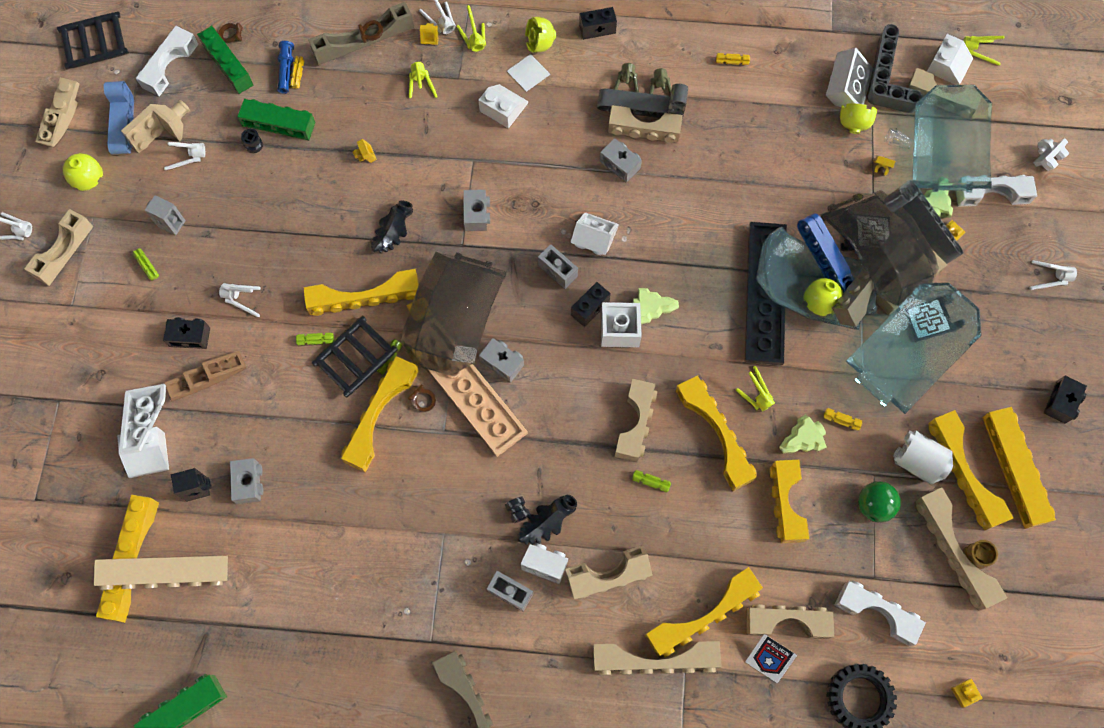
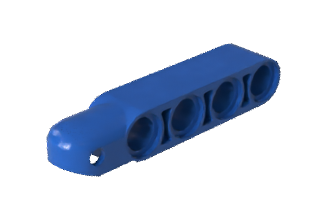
M814 213L799 220L797 223L798 231L824 277L835 281L844 293L854 281V277L822 218Z

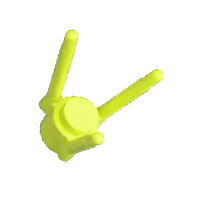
M467 5L473 31L470 39L468 40L459 25L456 27L465 40L468 49H471L473 52H479L486 46L485 24L481 23L480 35L476 31L471 8Z
M1004 36L964 37L963 41L971 55L998 66L1001 64L994 59L974 52V50L978 49L979 43H992L994 40L1004 39Z
M421 62L411 64L409 98H412L413 80L417 81L418 87L421 89V80L424 77L434 97L437 98L436 91L429 78L428 71L424 68V64Z
M753 366L759 382L751 371L748 374L760 392V395L755 398L757 402L739 388L736 389V392L751 403L756 410L760 408L763 412L774 405L775 402L757 367Z

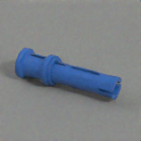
M284 40L279 42L280 54L277 58L280 63L277 91L281 94L289 92L290 65L293 63L292 50H294V44Z

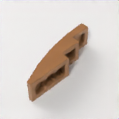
M240 351L203 362L201 367L183 372V376L166 381L164 384L172 402L211 387L246 369V365Z

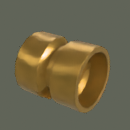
M988 540L976 541L965 546L962 550L967 559L979 570L993 565L998 559L996 546Z

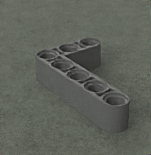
M888 24L884 27L878 41L867 100L873 105L913 113L917 110L923 99L922 93L918 90L889 84L899 28L894 24Z
M685 84L672 85L670 96L600 89L597 109L611 112L612 105L630 108L632 115L661 118L664 113L684 116L688 86Z
M912 180L907 181L884 198L885 205L891 212H895L901 207L904 208L932 249L946 264L963 254L959 243Z

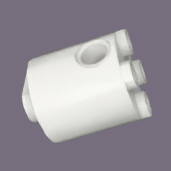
M909 430L904 437L905 444L902 448L898 447L893 455L895 464L930 485L945 479L953 467L952 451L934 440L923 436L916 430L914 432Z

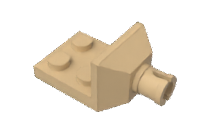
M181 100L171 108H168L166 105L150 104L124 127L121 132L138 153L146 149L164 130L180 142L183 136V123L181 119L190 109Z

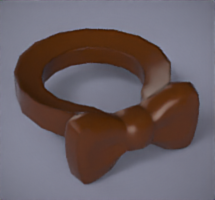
M371 20L364 26L358 25L361 39L364 43L367 40H377L382 36L383 27L376 20ZM377 25L379 27L375 35H365V31L369 26Z
M227 23L220 28L218 34L225 43L233 42L236 39L241 42L243 27L240 23H236V25ZM233 28L236 30V34L232 37H223L227 29Z
M421 384L408 397V400H412L414 407L418 411L428 412L434 408L436 397L432 391L423 389L424 385ZM419 392L430 395L432 404L429 407L422 408L417 404L416 395Z

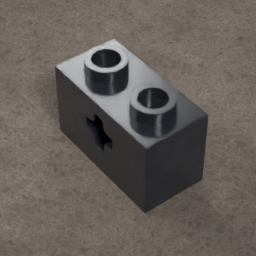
M609 7L579 13V28L582 39L616 34L617 19L614 8Z
M596 282L571 307V316L585 327L602 310V302H610L611 293Z
M179 317L167 319L163 341L169 347L207 349L210 327L204 320L198 318L193 320H185Z
M1066 375L1057 380L1044 414L1064 424L1075 420L1080 413L1079 405L1086 398L1085 390L1087 385Z
M196 468L170 474L174 494L186 502L210 496L211 481L209 477H206Z

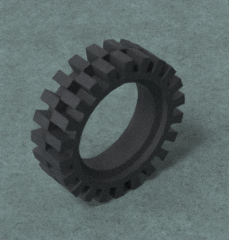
M855 664L846 666L837 671L836 675H833L831 678L832 682L828 684L829 692H827L826 697H829L827 704L831 707L832 710L830 712L832 715H835V720L838 723L843 724L844 728H883L884 725L890 723L889 719L895 715L893 710L897 708V704H894V700H897V695L893 694V690H895L894 685L891 686L889 684L891 680L889 677H884V672L876 670L874 666H867V664ZM852 679H866L875 685L880 696L879 708L870 718H857L844 705L843 691L847 683Z

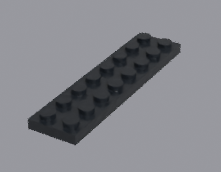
M749 223L745 362L784 364L787 224Z

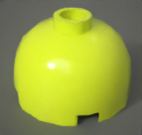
M532 17V19H528L525 29V37H528L529 42H526L528 50L531 53L544 52L552 46L556 39V31L551 22L546 18Z
M848 103L846 107L841 105V124L844 128L850 130L849 133L860 134V131H865L874 124L877 109L875 107H872L871 110L866 109L867 105Z
M78 153L71 155L64 162L63 176L71 187L85 191L97 186V181L103 176V170L98 161L92 156Z
M820 278L813 281L807 287L803 300H806L808 303L807 308L817 315H834L832 307L842 297V288L833 280Z

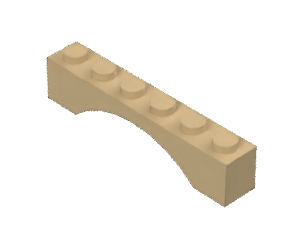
M941 487L916 500L918 512L926 519L929 531L934 533L938 540L939 548L948 557L950 567L958 574L959 582L969 593L972 605L980 611L1007 599L997 579L979 570L967 559L960 549L952 527L953 505L943 488Z
M720 641L697 642L683 654L662 660H650L633 656L616 644H594V671H598L599 675H611V671H619L620 675H631L632 670H640V674H653V670H661V674H673L674 669H682V673H695V669H703V673H715L716 668H721Z

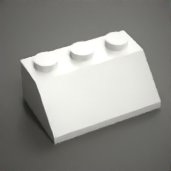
M857 48L837 52L826 96L835 106L841 107V105H844L846 107L848 103H865L873 67Z

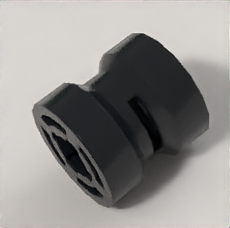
M246 129L242 132L241 140L248 152L258 153L262 150L263 142L255 129Z
M522 496L512 499L505 504L507 511L511 512L513 523L521 522L531 516L529 509L524 506L525 500Z

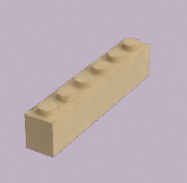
M228 556L95 560L94 586H99V590L113 589V585H122V589H135L136 584H144V588H158V583H167L166 587H180V583L188 582V586H201V582H210V586L223 585V581H227Z

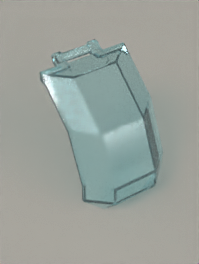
M936 85L916 103L913 182L918 188H932V192L943 190L966 191V193H972L973 189H991L990 141L992 102L975 85Z
M779 227L769 234L761 248L756 280L767 295L775 303L808 319L860 330V322L857 326L840 325L835 314L820 316L807 308L808 303L806 300H803L804 292L813 281L825 278L806 243L789 235L783 227ZM844 257L854 279L868 263L866 259L858 260ZM881 277L872 290L866 313L875 314L877 311L875 304L877 288Z
M949 282L921 283L890 317L846 360L860 374L854 381L858 385H863L872 393L883 407L891 401L906 414L928 389L982 336L980 308Z

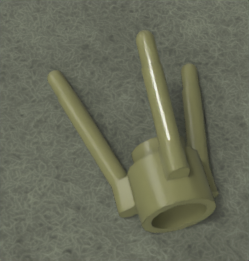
M624 63L614 86L615 90L618 89L621 79L626 84L633 79L635 92H639L638 74L635 73L634 64Z
M663 68L656 69L653 72L654 78H651L649 94H653L655 85L662 87L663 90L667 85L670 94L672 87L667 70Z

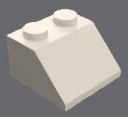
M947 34L927 72L959 86L973 57L964 41Z
M500 84L488 87L478 100L481 113L508 129L528 104L527 100Z
M584 213L576 223L571 243L580 249L592 250L594 254L606 255L619 224Z
M602 302L601 347H639L641 341L640 303Z
M158 427L151 429L140 452L120 455L128 478L169 470L165 433ZM117 435L119 449L120 435Z
M535 543V546L530 544L521 562V569L560 584L568 563V558H565L566 554L556 550L552 553L546 550L547 547Z

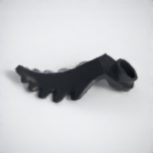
M399 201L398 204L391 207L388 215L379 220V225L382 227L375 230V233L379 236H375L372 239L371 248L373 252H388V248L393 250L392 243L400 245L399 236L405 237L407 235L405 220L413 213V205L410 202Z
M565 495L554 500L549 505L537 506L536 511L538 515L531 514L528 517L531 523H523V526L526 528H520L522 533H518V541L520 543L524 542L526 545H528V542L534 545L536 540L538 544H541V536L546 541H549L551 532L555 535L560 534L563 519L576 510V499L571 495Z

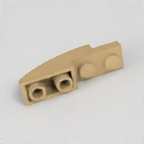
M60 77L50 109H45L36 143L54 147L64 135L78 105L75 98L80 84L77 81Z

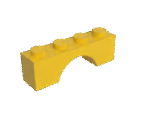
M775 461L772 467H770L769 472L770 478L774 481L772 496L776 498L774 515L775 518H778L779 526L776 528L777 537L781 539V543L806 542L809 540L807 519L797 515L790 507L788 501L790 488L802 479L800 461Z

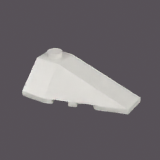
M165 384L125 391L119 444L120 455L140 452L165 402Z

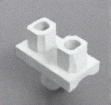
M1065 138L1059 143L1054 142L1052 139L1040 140L1038 142V152L1041 155L1033 162L1035 166L1043 165L1047 171L1054 169L1058 163L1053 157L1055 156L1059 161L1069 154L1064 147L1068 141Z

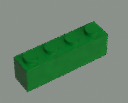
M213 26L197 34L205 50L238 94L254 86L248 72Z
M244 99L237 116L244 127L308 141L316 123L312 113L306 110L299 111L287 106L281 107L273 103H262L255 99Z
M204 674L195 680L196 684L190 688L187 686L176 693L177 696L172 700L167 699L158 705L159 709L153 713L148 712L139 718V722L133 726L134 728H183L227 698V695L215 675Z

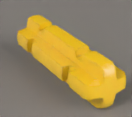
M717 53L716 63L723 64V62H726V64L740 65V63L742 65H749L750 55L743 54L740 56V54L726 53L724 55V53Z
M302 56L294 57L293 63L295 64L292 67V78L289 83L293 89L300 87L299 81L302 77V67L304 65Z
M827 408L824 412V419L834 420L833 422L846 427L851 426V429L856 431L861 429L862 420L852 419V416L838 411L835 413V410Z

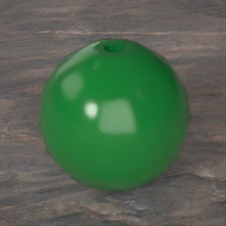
M874 481L864 486L858 497V505L861 513L868 520L882 523L888 522L896 516L900 510L901 499L898 491L891 484L883 481Z

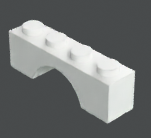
M175 26L165 41L158 47L155 54L148 60L145 67L138 73L136 80L140 86L160 96L169 84L165 77L166 66L176 58L189 57L198 46L195 36Z
M1033 176L965 177L955 186L958 207L976 206L984 194L991 192L1005 196L1012 205L1030 204L1037 197Z
M849 581L843 585L834 604L836 607L851 615L858 614L867 608L877 610L887 619L890 625L891 637L909 647L917 644L926 623L920 620L921 617L910 611L907 613L901 609L899 604L882 599L883 596L879 593L863 589L864 586L859 582Z

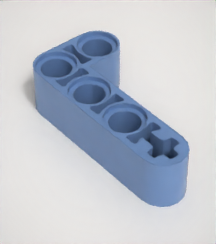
M124 81L105 82L104 93L110 102L107 142L109 153L111 155L130 154L132 146L121 130L133 120V94Z

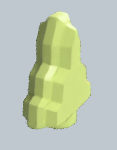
M944 178L939 179L931 190L926 191L924 196L940 218H951L953 208L950 206L951 198L948 196L950 188L948 180Z
M638 288V298H633V303H640L641 324L650 323L651 319L659 318L662 313H670L679 308L678 300L671 297H661L657 292H650L648 288Z
M805 414L797 420V425L792 428L791 435L784 439L779 448L782 453H795L799 450L805 452L823 450L827 448L823 438L826 434L825 429L819 421L813 422Z

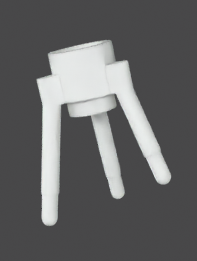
M434 0L441 14L438 24L422 9H419V12L430 23L438 26L439 33L449 34L455 29L456 25L452 19L447 2H444L448 17L444 14L438 0Z
M168 142L169 146L187 147L189 156H193V158L166 166L164 170L173 169L192 162H201L200 158L205 157L204 143Z
M3 212L0 213L1 216L10 219L7 220L0 217V222L12 225L11 231L15 233V235L0 236V240H24V237L31 235L32 224L30 222L20 220Z
M1032 260V264L1057 269L1056 278L1060 281L1031 286L1029 289L1034 290L1068 285V281L1073 282L1076 279L1077 269L1075 267L1059 266Z
M226 283L221 285L219 295L221 298H225V303L232 304L251 315L260 317V314L233 300L238 298L239 292L252 293L253 290H260L259 286Z

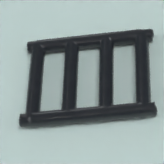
M119 11L57 27L58 32L61 33L66 63H64L65 69L76 68L129 54L128 49L124 45L119 18H121ZM112 20L118 49L108 52L102 23ZM95 25L101 54L93 56L90 55L85 27ZM78 29L84 57L78 60H73L68 31Z
M363 315L312 361L314 366H319L344 391L343 395L346 398L355 392L398 351L396 346H391L366 322L367 320ZM360 327L386 351L379 359L372 355L352 335ZM346 340L372 364L364 373L338 348ZM333 353L357 377L350 386L324 361L330 354Z

